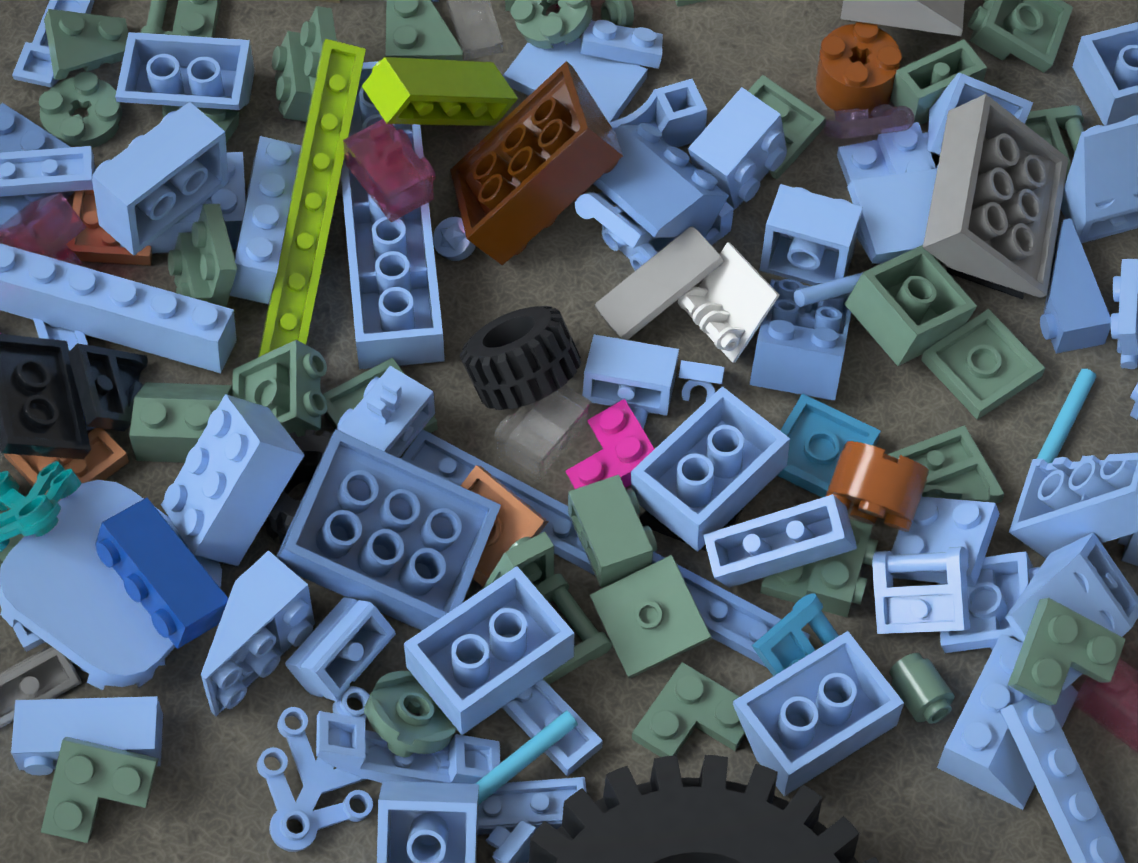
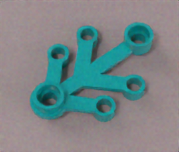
M59 461L47 465L37 475V481L26 497L18 491L20 485L9 471L0 472V511L9 509L0 514V552L7 547L11 537L21 533L23 536L35 534L36 537H40L57 525L59 521L57 515L61 510L58 501L74 493L82 483L72 469L65 470Z

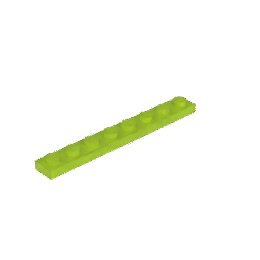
M325 39L323 42L291 195L277 275L270 296L258 357L294 340H298L305 345L307 343L366 52L365 48Z

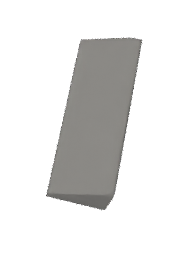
M689 227L597 301L595 308L621 339L628 340L718 268L724 260L695 227Z
M50 645L0 672V728L14 721L15 700L54 699L81 684L82 681L70 659Z

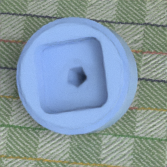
M449 217L443 220L434 231L433 244L435 249L451 261H460L467 258L476 247L467 240L463 221L460 217Z

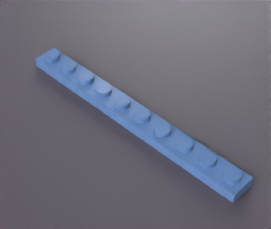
M423 429L402 456V460L459 486L476 465L482 466L549 521L540 534L546 532L554 545V554L595 575L569 517L567 505ZM653 552L652 564L665 557ZM678 565L712 638L765 666L751 645L781 619ZM802 631L809 640L810 634Z

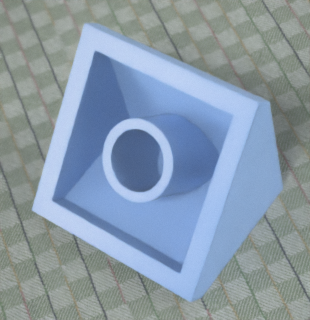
M957 73L929 109L927 151L940 155L949 110L987 94L1025 124L1033 102L965 74Z

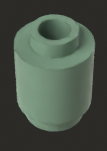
M912 653L903 657L892 666L889 672L893 679L891 685L916 722L927 721L929 724H933L942 720L951 712L952 707L950 705L954 701L955 696L929 659H923L920 653Z

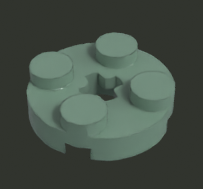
M515 0L510 13L515 20L518 30L528 43L538 48L550 49L553 48L551 44H558L564 41L567 45L579 38L591 22L593 8L591 7V0ZM558 3L560 11L558 13L550 12L548 16H545L548 7Z
M89 71L81 72L75 77L57 83L41 94L39 98L40 120L43 129L70 146H91L95 148L110 140L119 128L118 123L123 109L121 102H116V90L109 83L98 79L94 73ZM78 108H88V116L84 118L79 114L73 117L71 115Z
M395 671L382 676L376 683L364 706V713L372 728L387 742L389 750L400 757H410L413 753L431 754L438 752L448 746L457 730L420 683L415 680L416 678L410 671ZM408 711L412 713H420L421 716H415L409 713Z

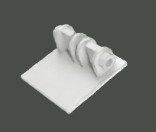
M727 242L719 254L724 262L706 276L699 287H693L680 297L678 305L710 337L715 346L732 363H735L780 295L731 243Z

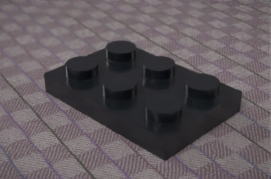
M0 334L1 453L85 459L91 451L81 401L68 356L69 348L67 341Z

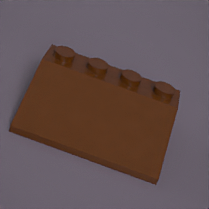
M567 61L450 169L467 240L502 266L511 257L520 254L526 248L528 242L542 229L550 227L565 208L573 201H576L580 195L585 194L588 188L603 174L612 171L619 159L623 157L616 133L573 66Z

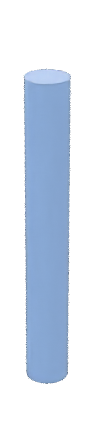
M863 272L796 290L794 292V301L797 306L802 307L849 294Z

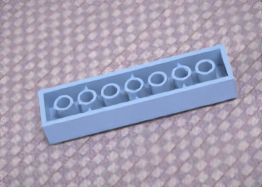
M379 61L363 63L341 170L359 369L373 368L392 357L398 366L445 361L421 128L418 124H386L362 88L363 83L371 75L374 65Z

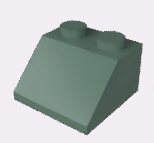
M146 382L134 398L129 437L136 461L185 463L189 451L195 447L204 432L212 412L218 408L225 394L232 396V385Z

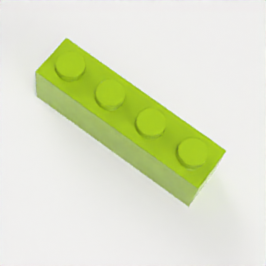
M384 57L374 65L371 75L362 85V88L386 124L494 126L518 99L493 62Z

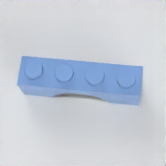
M693 79L654 89L648 100L640 108L626 117L609 122L614 130L621 124L640 125V123H647L662 133L661 138L667 144L680 147L693 143L705 130L707 108Z
M263 136L259 138L234 255L237 272L230 296L265 304L269 303L277 275L301 145Z

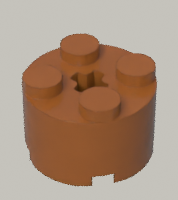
M864 22L844 25L829 33L821 42L816 74V90L821 100L834 111L842 113L843 110L856 113L855 116H868L883 110L890 103L896 70L900 68L902 58L896 41L887 32L878 28L877 24Z
M854 441L846 442L840 453L826 496L835 495L846 505L847 510L851 507L850 516L871 524L876 523L877 517L885 519L884 524L909 532L927 482L929 469L902 455L897 459L884 454L885 449Z

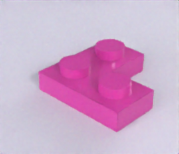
M623 399L587 420L603 449L565 471L575 489L618 474L626 488L631 485V471L654 450L653 445L628 403Z

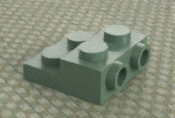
M983 0V6H979L974 11L967 27L973 30L970 42L1002 61L1011 53L1045 73L1053 65L1073 7L1062 0Z
M316 6L310 20L303 23L301 33L288 31L281 46H276L274 49L272 68L277 70L275 74V81L277 82L276 99L281 101L279 111L285 119L307 122L323 42L325 39L337 41L331 8Z
M203 204L199 221L194 222L192 225V232L178 234L175 249L170 250L168 253V270L171 276H175L174 283L177 286V294L226 307L237 267L220 204Z
M294 340L233 369L232 396L268 407L288 434L296 432L297 437L304 436L305 430L317 431L321 429V415L327 411L326 399L320 392V377L324 376L327 372L326 362L320 352L298 340Z
M850 519L857 549L764 577L760 593L796 603L808 594L815 593L823 604L822 611L848 617L851 603L861 604L867 583V578L859 576L862 564L871 566L873 555L876 551L878 540L870 538L873 525Z

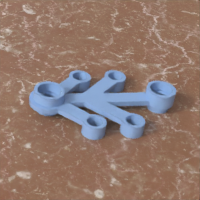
M351 686L338 701H334L333 713L365 718L366 721L367 717L364 713V706L370 695L360 687ZM351 697L359 699L362 703V709L352 710L347 705V699ZM297 707L285 709L277 723L280 734L287 739L303 784L296 802L284 775L288 764L286 754L279 748H268L262 752L257 762V770L262 777L266 778L277 809L270 821V835L277 846L290 852H298L309 847L316 838L317 830L347 820L353 822L364 820L373 807L372 798L367 792L354 790L346 796L343 803L313 811L321 794L367 779L338 768L333 769L334 766L326 763L319 757L315 760L305 733L308 717L302 709ZM290 716L296 717L301 727L296 730L288 728L285 724V718ZM267 757L276 758L280 762V769L275 771L269 770L264 764V759ZM350 800H361L365 805V811L362 813L354 812L350 808ZM290 819L298 820L302 824V832L297 834L290 832L286 822Z

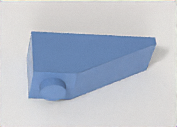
M1071 218L1063 220L1059 231L1044 313L1040 317L1042 334L1046 340L1051 339L1056 354L1103 345L1111 328V317Z

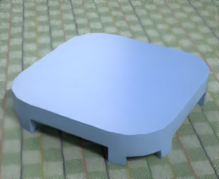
M95 480L81 483L74 493L58 502L61 506V510L57 515L59 521L51 531L40 537H36L35 534L24 536L8 553L0 567V606L2 609L0 615L11 627L17 622L21 623L89 673L87 683L101 690L104 689L105 685L126 687L136 684L139 688L152 679L155 669L171 653L175 646L168 637L165 638L157 632L152 623L151 615L144 606L130 598L125 590L123 580L113 567L109 568L101 561L97 554L95 543L103 521L144 498L117 482ZM157 509L159 513L163 516V518L167 521V523L171 526V528L175 531V533L179 536V538L187 546V544L181 537L180 533L170 520V517H168L159 509ZM194 555L216 584L221 587L222 569L219 561Z

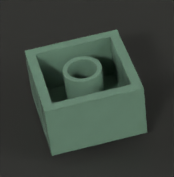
M923 245L863 272L845 302L846 307L897 366L922 355L923 351L966 324L977 307L934 256L923 249Z

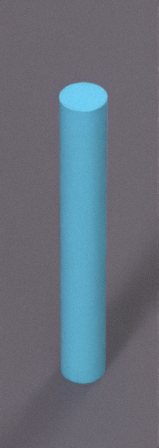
M1089 369L1080 370L1037 459L1053 463L1054 459L1057 458L1096 379V374Z
M567 710L476 782L475 784H479L478 805L573 730L578 723L571 713Z

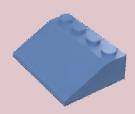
M335 429L290 524L277 558L296 575L347 598L371 602L381 613L422 631L463 603L501 505Z

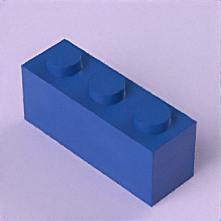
M147 497L101 523L95 543L99 558L107 567H113L121 577L130 598L144 606L151 615L155 629L161 636L168 637L174 646L179 649L220 623L229 598Z

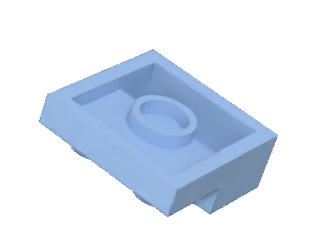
M918 122L880 129L877 140L838 147L837 158L847 185H849L851 180L938 168V165H935L932 158L935 153L927 151L928 132L922 133Z
M1026 551L985 557L975 587L967 586L970 629L940 631V643L945 653L989 647L993 651L1001 633L1019 641L1012 633L1010 624L1005 617L1040 568L1033 567Z

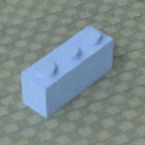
M829 495L703 535L713 576L728 588L857 549L847 507L835 495Z
M157 696L15 700L11 754L19 770H24L31 775H48L53 772V769H56L62 740L65 737H70L159 758L157 766H161L163 712Z

